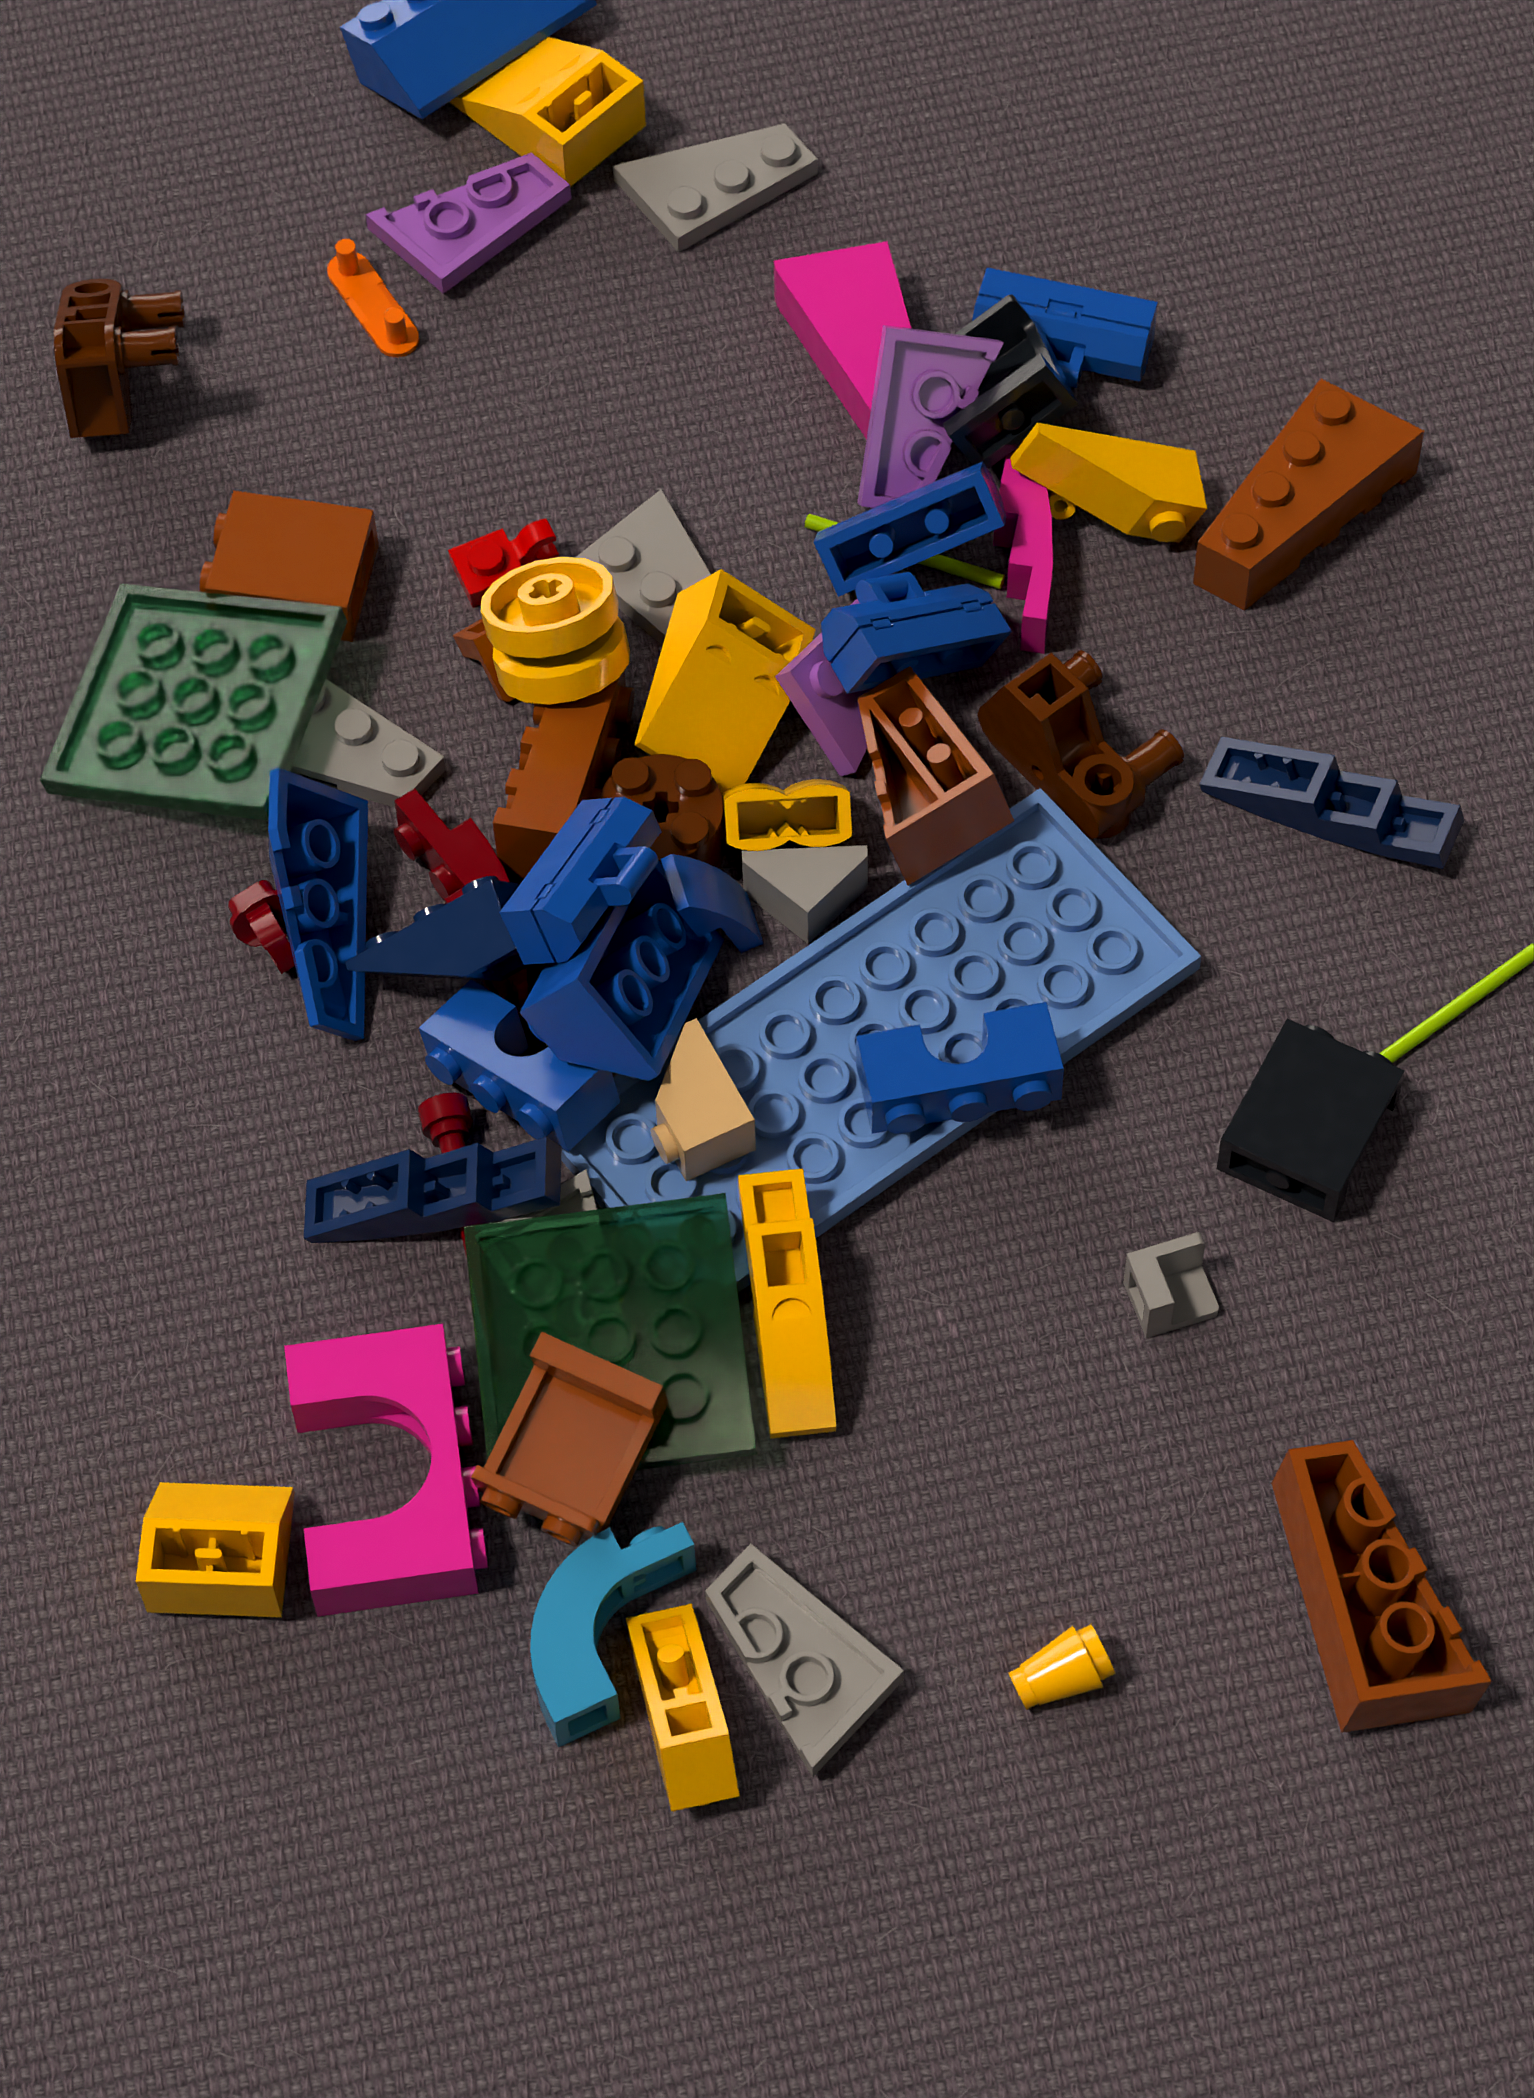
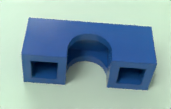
M473 980L467 982L419 1027L427 1052L425 1062L430 1071L440 1081L447 1085H452L455 1082L471 1092L476 1100L487 1110L493 1113H497L499 1110L517 1120L521 1127L534 1139L548 1137L561 1145L562 1149L567 1152L579 1143L620 1103L612 1072L561 1061L549 1047L539 1053L519 1057L529 1046L517 1007Z
M1047 1002L983 1013V1052L975 1059L961 1064L946 1063L934 1057L926 1048L920 1025L856 1036V1068L872 1134L884 1131L904 1134L913 1132L924 1124L951 1119L957 1122H971L982 1118L989 1112L1011 1108L1031 1111L1042 1108L1051 1101L1061 1100L1064 1067Z

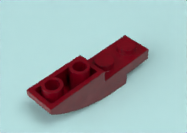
M415 788L394 801L398 827L394 829L395 838L403 852L411 860L414 861L420 858L429 868L430 880L438 894L445 901V904L462 896V888L476 879L496 876L500 881L510 882L489 841L471 818L449 830ZM529 966L503 981L482 980L485 988L517 1007L519 1017H523L520 1014V1010L531 992Z

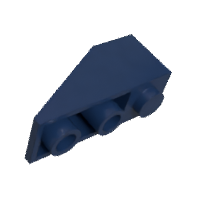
M486 876L471 881L462 888L463 895L448 904H437L424 908L413 916L414 923L400 931L386 932L368 940L365 944V951L345 962L347 970L389 976L503 981L532 965L523 964L499 913L520 884L500 881L496 876Z

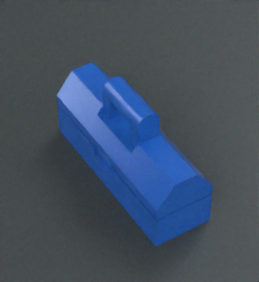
M986 268L979 296L975 303L972 321L1007 295H1014L1043 330L1070 387H1078L1083 370L1141 381L1155 337L1157 301Z
M982 461L817 532L814 544L839 597L855 590L860 580L891 575L1005 526L1007 515L995 481Z
M910 572L860 580L855 590L856 597L860 603L833 608L821 622L824 655L828 662H832L831 667L847 694L873 689L909 666L920 679L982 667L1012 632L996 604H991L993 599L989 592L968 583L923 592L916 578ZM898 599V601L889 602V600Z
M626 797L582 800L499 912L524 965L555 963V961L557 963L567 962L583 943L608 906L627 905L632 901L658 864V856L650 847L661 833V829L652 810Z

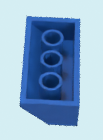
M381 0L362 8L356 17L340 26L359 82L420 119H423L595 7L597 3L596 0Z
M658 860V864L632 901L627 905L608 906L583 943L567 962L557 963L555 961V963L545 964L522 1006L520 1014L527 1021L535 1037L545 1042L559 1060L650 1081L659 1076L724 939L717 930L697 937L678 913L663 865Z

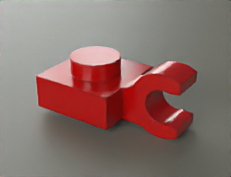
M547 519L536 520L528 524L511 541H509L504 529L501 528L448 550L450 563L472 608L480 606L482 596L491 584L509 571L534 561L560 557L553 543L557 541L556 536Z

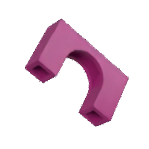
M443 1324L284 1346L290 1404L298 1433L360 1424H386L398 1427L413 1435L425 1446L431 1456L430 1470L423 1486L407 1504L398 1510L372 1519L304 1528L310 1591L317 1617L478 1594L476 1570L488 1568L483 1527L470 1529L468 1508L480 1506L478 1488H476L471 1479L475 1466L462 1467L460 1447L473 1445L468 1406L455 1407L453 1387L465 1385L460 1346L447 1348Z

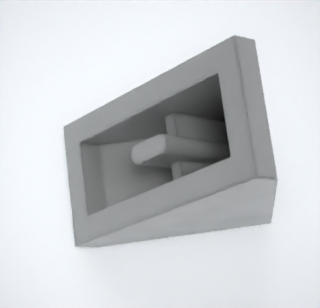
M867 845L769 849L763 851L742 850L743 888L752 901L809 944L868 888Z

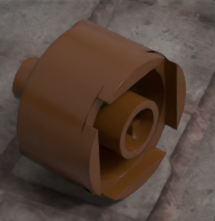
M667 754L648 755L640 758L630 757L619 761L613 767L612 775L605 783L599 799L626 797L653 811L661 833L650 849L657 854L661 864V858L675 854L703 861L719 869L725 851L723 799L720 788L712 777L708 765L698 759H686Z

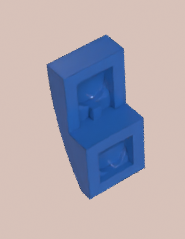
M671 854L661 858L676 909L697 937L722 928L741 953L764 944L748 894L735 879L717 867L690 857Z

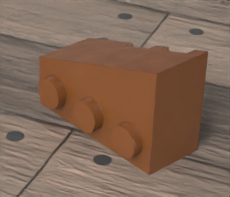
M910 666L858 697L868 753L873 763L876 778L874 782L876 793L881 803L885 822L883 825L885 838L908 886L1014 822L994 773Z

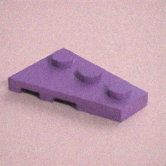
M529 153L468 176L466 185L439 195L432 189L413 196L414 204L388 213L384 207L367 213V228L444 294L571 200L570 184L533 153Z
M883 325L858 496V504L860 506L875 508L936 481L951 450L950 445L952 443L943 423L976 400L979 394L978 388L991 362H995L1004 342L987 338Z
M856 599L851 605L859 604L860 602ZM898 599L889 600V602L898 601ZM821 632L775 678L841 777L857 771L867 749L858 697L871 689L846 693L831 667L832 662H828L824 655Z

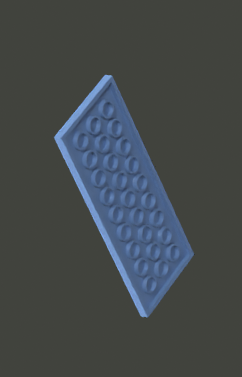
M1041 788L1010 808L1014 822L909 886L905 880L698 1020L755 1119V1151L689 1181L684 1179L675 1161L666 1164L660 1157L650 1131L651 1128L657 1126L655 1099L681 1032L678 1034L659 1076L650 1081L621 1074L613 1077L620 1103L569 1152L564 1149L561 1150V1161L574 1176L587 1169L595 1201L698 1321L751 1284L737 1187L738 1175L803 1168L810 1218H813L815 1238H817L995 1113L989 1112L982 1118L971 1122H957L951 1119L924 1124L921 1128L904 1134H896L890 1131L872 1134L856 1068V1036L920 1025L926 1048L934 1057L946 1063L961 1064L975 1059L983 1052V1013L1047 1002L1064 1065L1200 969L1201 955Z

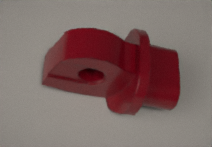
M260 880L231 898L228 903V908L232 914L230 926L238 940L253 947L263 946L270 954L281 974L294 967L295 963L278 893L272 883L267 880Z

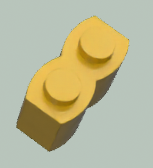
M811 779L792 784L784 790L764 783H748L735 786L722 793L724 838L726 843L732 847L747 851H763L781 846L789 840L809 847H826L841 843L852 837L850 792L840 783L825 779Z

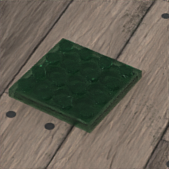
M121 583L41 775L40 782L47 794L269 821L270 770L282 768L291 771L348 622L341 606Z
M726 1193L464 1227L487 1460L534 1367L530 1354L541 1332L664 1387L669 1402L636 1470L758 1455Z

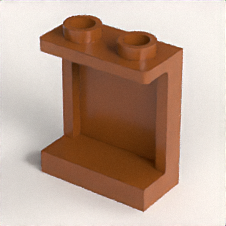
M233 490L227 513H219L216 518L214 527V547L216 552L213 562L205 561L200 575V595L208 599L212 620L225 621L229 605L326 618L329 639L353 642L379 546L374 510Z
M541 1332L530 1354L534 1367L484 1468L477 1465L471 1479L476 1488H478V1491L484 1493L480 1502L488 1508L513 1519H517L520 1511L530 1514L544 1521L541 1527L543 1532L563 1543L577 1547L581 1538L584 1540H588L591 1537L595 1538L598 1533L608 1528L669 1401L662 1385Z

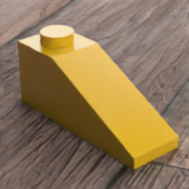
M1036 423L1010 458L1011 466L1016 471L1127 535L1151 538L1160 542L1180 543L1207 510L1195 450Z
M692 1603L626 1618L671 1812L739 1797L729 1732Z

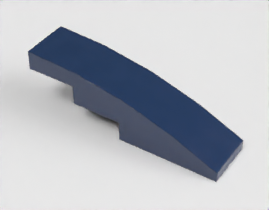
M1222 736L1199 783L1201 791L1259 817L1309 835L1380 856L1444 869L1464 823L1460 805L1403 796L1398 780L1340 771L1335 755Z
M548 1137L539 1138L496 1152H492L481 1144L475 1143L426 1159L408 1149L307 1180L304 1239L310 1243H326L439 1232L504 1220L559 1206L562 1146Z

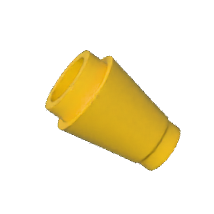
M1090 1624L1078 1631L1072 1625L1020 1664L1019 1668L1008 1674L1025 1709L1028 1710L1038 1704L1040 1706L1103 1688L1101 1681L1116 1673L1096 1631Z

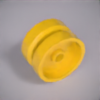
M557 557L534 561L515 568L494 581L482 596L481 616L487 638L493 644V662L499 684L508 696L525 703L546 705L576 701L601 691L621 676L629 664L630 648L624 623L618 617L619 601L614 580L603 565L586 558Z

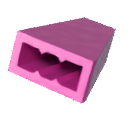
M888 241L774 260V297L778 309L867 440L883 325L912 329Z

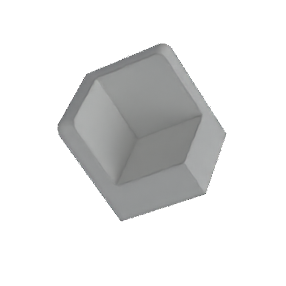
M1196 1232L1127 1253L1123 1283L1146 1339L1209 1320L1218 1315L1219 1305L1202 1267L1205 1243L1201 1233Z

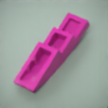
M1015 449L1006 456L999 488L1007 515L1005 526L994 530L993 546L1011 548L1008 563L1007 598L1025 600L1020 650L1044 654L1053 575L1052 514L1047 488L1012 468L1010 458L1017 450Z

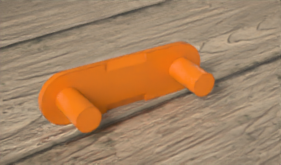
M351 239L339 240L335 245L336 256L330 260L327 267L329 280L380 352L386 356L396 358L411 354L419 344L417 328L403 308L396 302L367 258L356 252L355 243Z

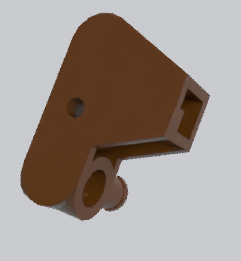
M111 279L83 280L72 283L63 289L54 325V353L70 438L128 434L130 432L132 406L128 368L170 364L177 366L180 364L179 343H176L178 339L176 327L185 328V309L182 306L183 294L181 290L166 293L130 295L129 290H124L120 282Z
M1082 650L1076 652L1065 663H1062L1051 652L1004 685L978 710V720L984 734L996 750L1037 790L1041 788L1087 837L1091 839L1111 838L1126 828L1131 813L1144 804L1146 800V787L1174 766L1183 763L1184 752L1176 738L1168 731L1161 729L1125 757L1118 755L1103 739L1089 692L1091 688L1102 683L1103 675L1098 664L1088 653Z

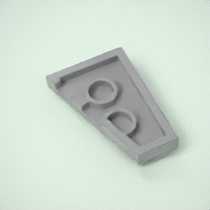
M785 123L613 166L614 181L678 253L818 174L817 157Z
M661 489L575 557L589 559L603 565L608 570L614 580L619 609L662 646L677 594L711 575Z

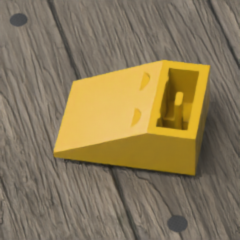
M547 37L449 101L520 156L533 153L567 181L570 187L646 126L644 82L641 78L603 50Z
M722 569L682 590L677 594L634 745L650 755L667 754L686 759L701 760L710 768L712 777L719 786L721 794L730 788L745 784L790 703V699L775 676L813 641L816 629Z

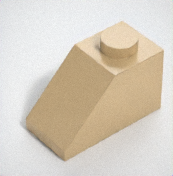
M695 1018L686 1022L655 1099L657 1126L651 1128L650 1131L662 1160L666 1164L675 1161L684 1179L689 1181L755 1151L756 1141L755 1119L699 1021Z

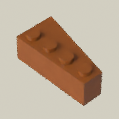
M1320 378L1198 541L1193 584L1245 611L1299 568L1300 560L1318 546L1324 548L1338 537L1340 528L1360 512L1365 515L1382 501V495L1397 483L1403 485L1417 474L1424 430Z
M625 670L617 680L601 691L579 700L551 705L534 704L533 723L539 727H525L520 742L519 769L511 768L505 785V794H508L506 808L498 807L493 820L497 857L504 867L510 882L521 884L582 800L599 799L606 774H612L613 767L620 761L622 740L621 738H616L619 723L629 724L635 698V689L626 687Z
M1349 1440L1288 1449L1272 1481V1487L1341 1733L1471 1713L1492 1681L1481 1661H1473L1459 1636L1462 1628L1449 1606L1442 1607L1425 1577L1428 1569L1416 1548L1409 1549L1393 1521L1396 1514L1355 1442Z

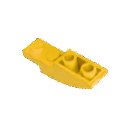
M803 1168L738 1175L737 1187L754 1303L753 1318L770 1439L835 1432L837 1426L823 1291L813 1218H810Z

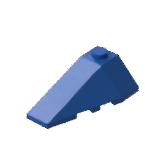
M282 768L270 770L269 860L309 1025L312 1028L353 1041L364 1039L365 973L348 971L345 962L366 950L368 800Z

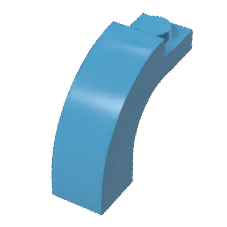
M683 1522L668 1529H665L663 1526L647 1529L633 1538L629 1546L622 1550L609 1527L598 1533L595 1538L591 1537L576 1548L561 1563L546 1584L533 1618L530 1652L540 1709L558 1747L620 1719L618 1694L598 1656V1642L609 1619L625 1604L696 1571L695 1545Z

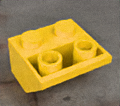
M160 1482L143 1518L136 1583L146 1611L150 1613L282 1617L295 1495L294 1488Z

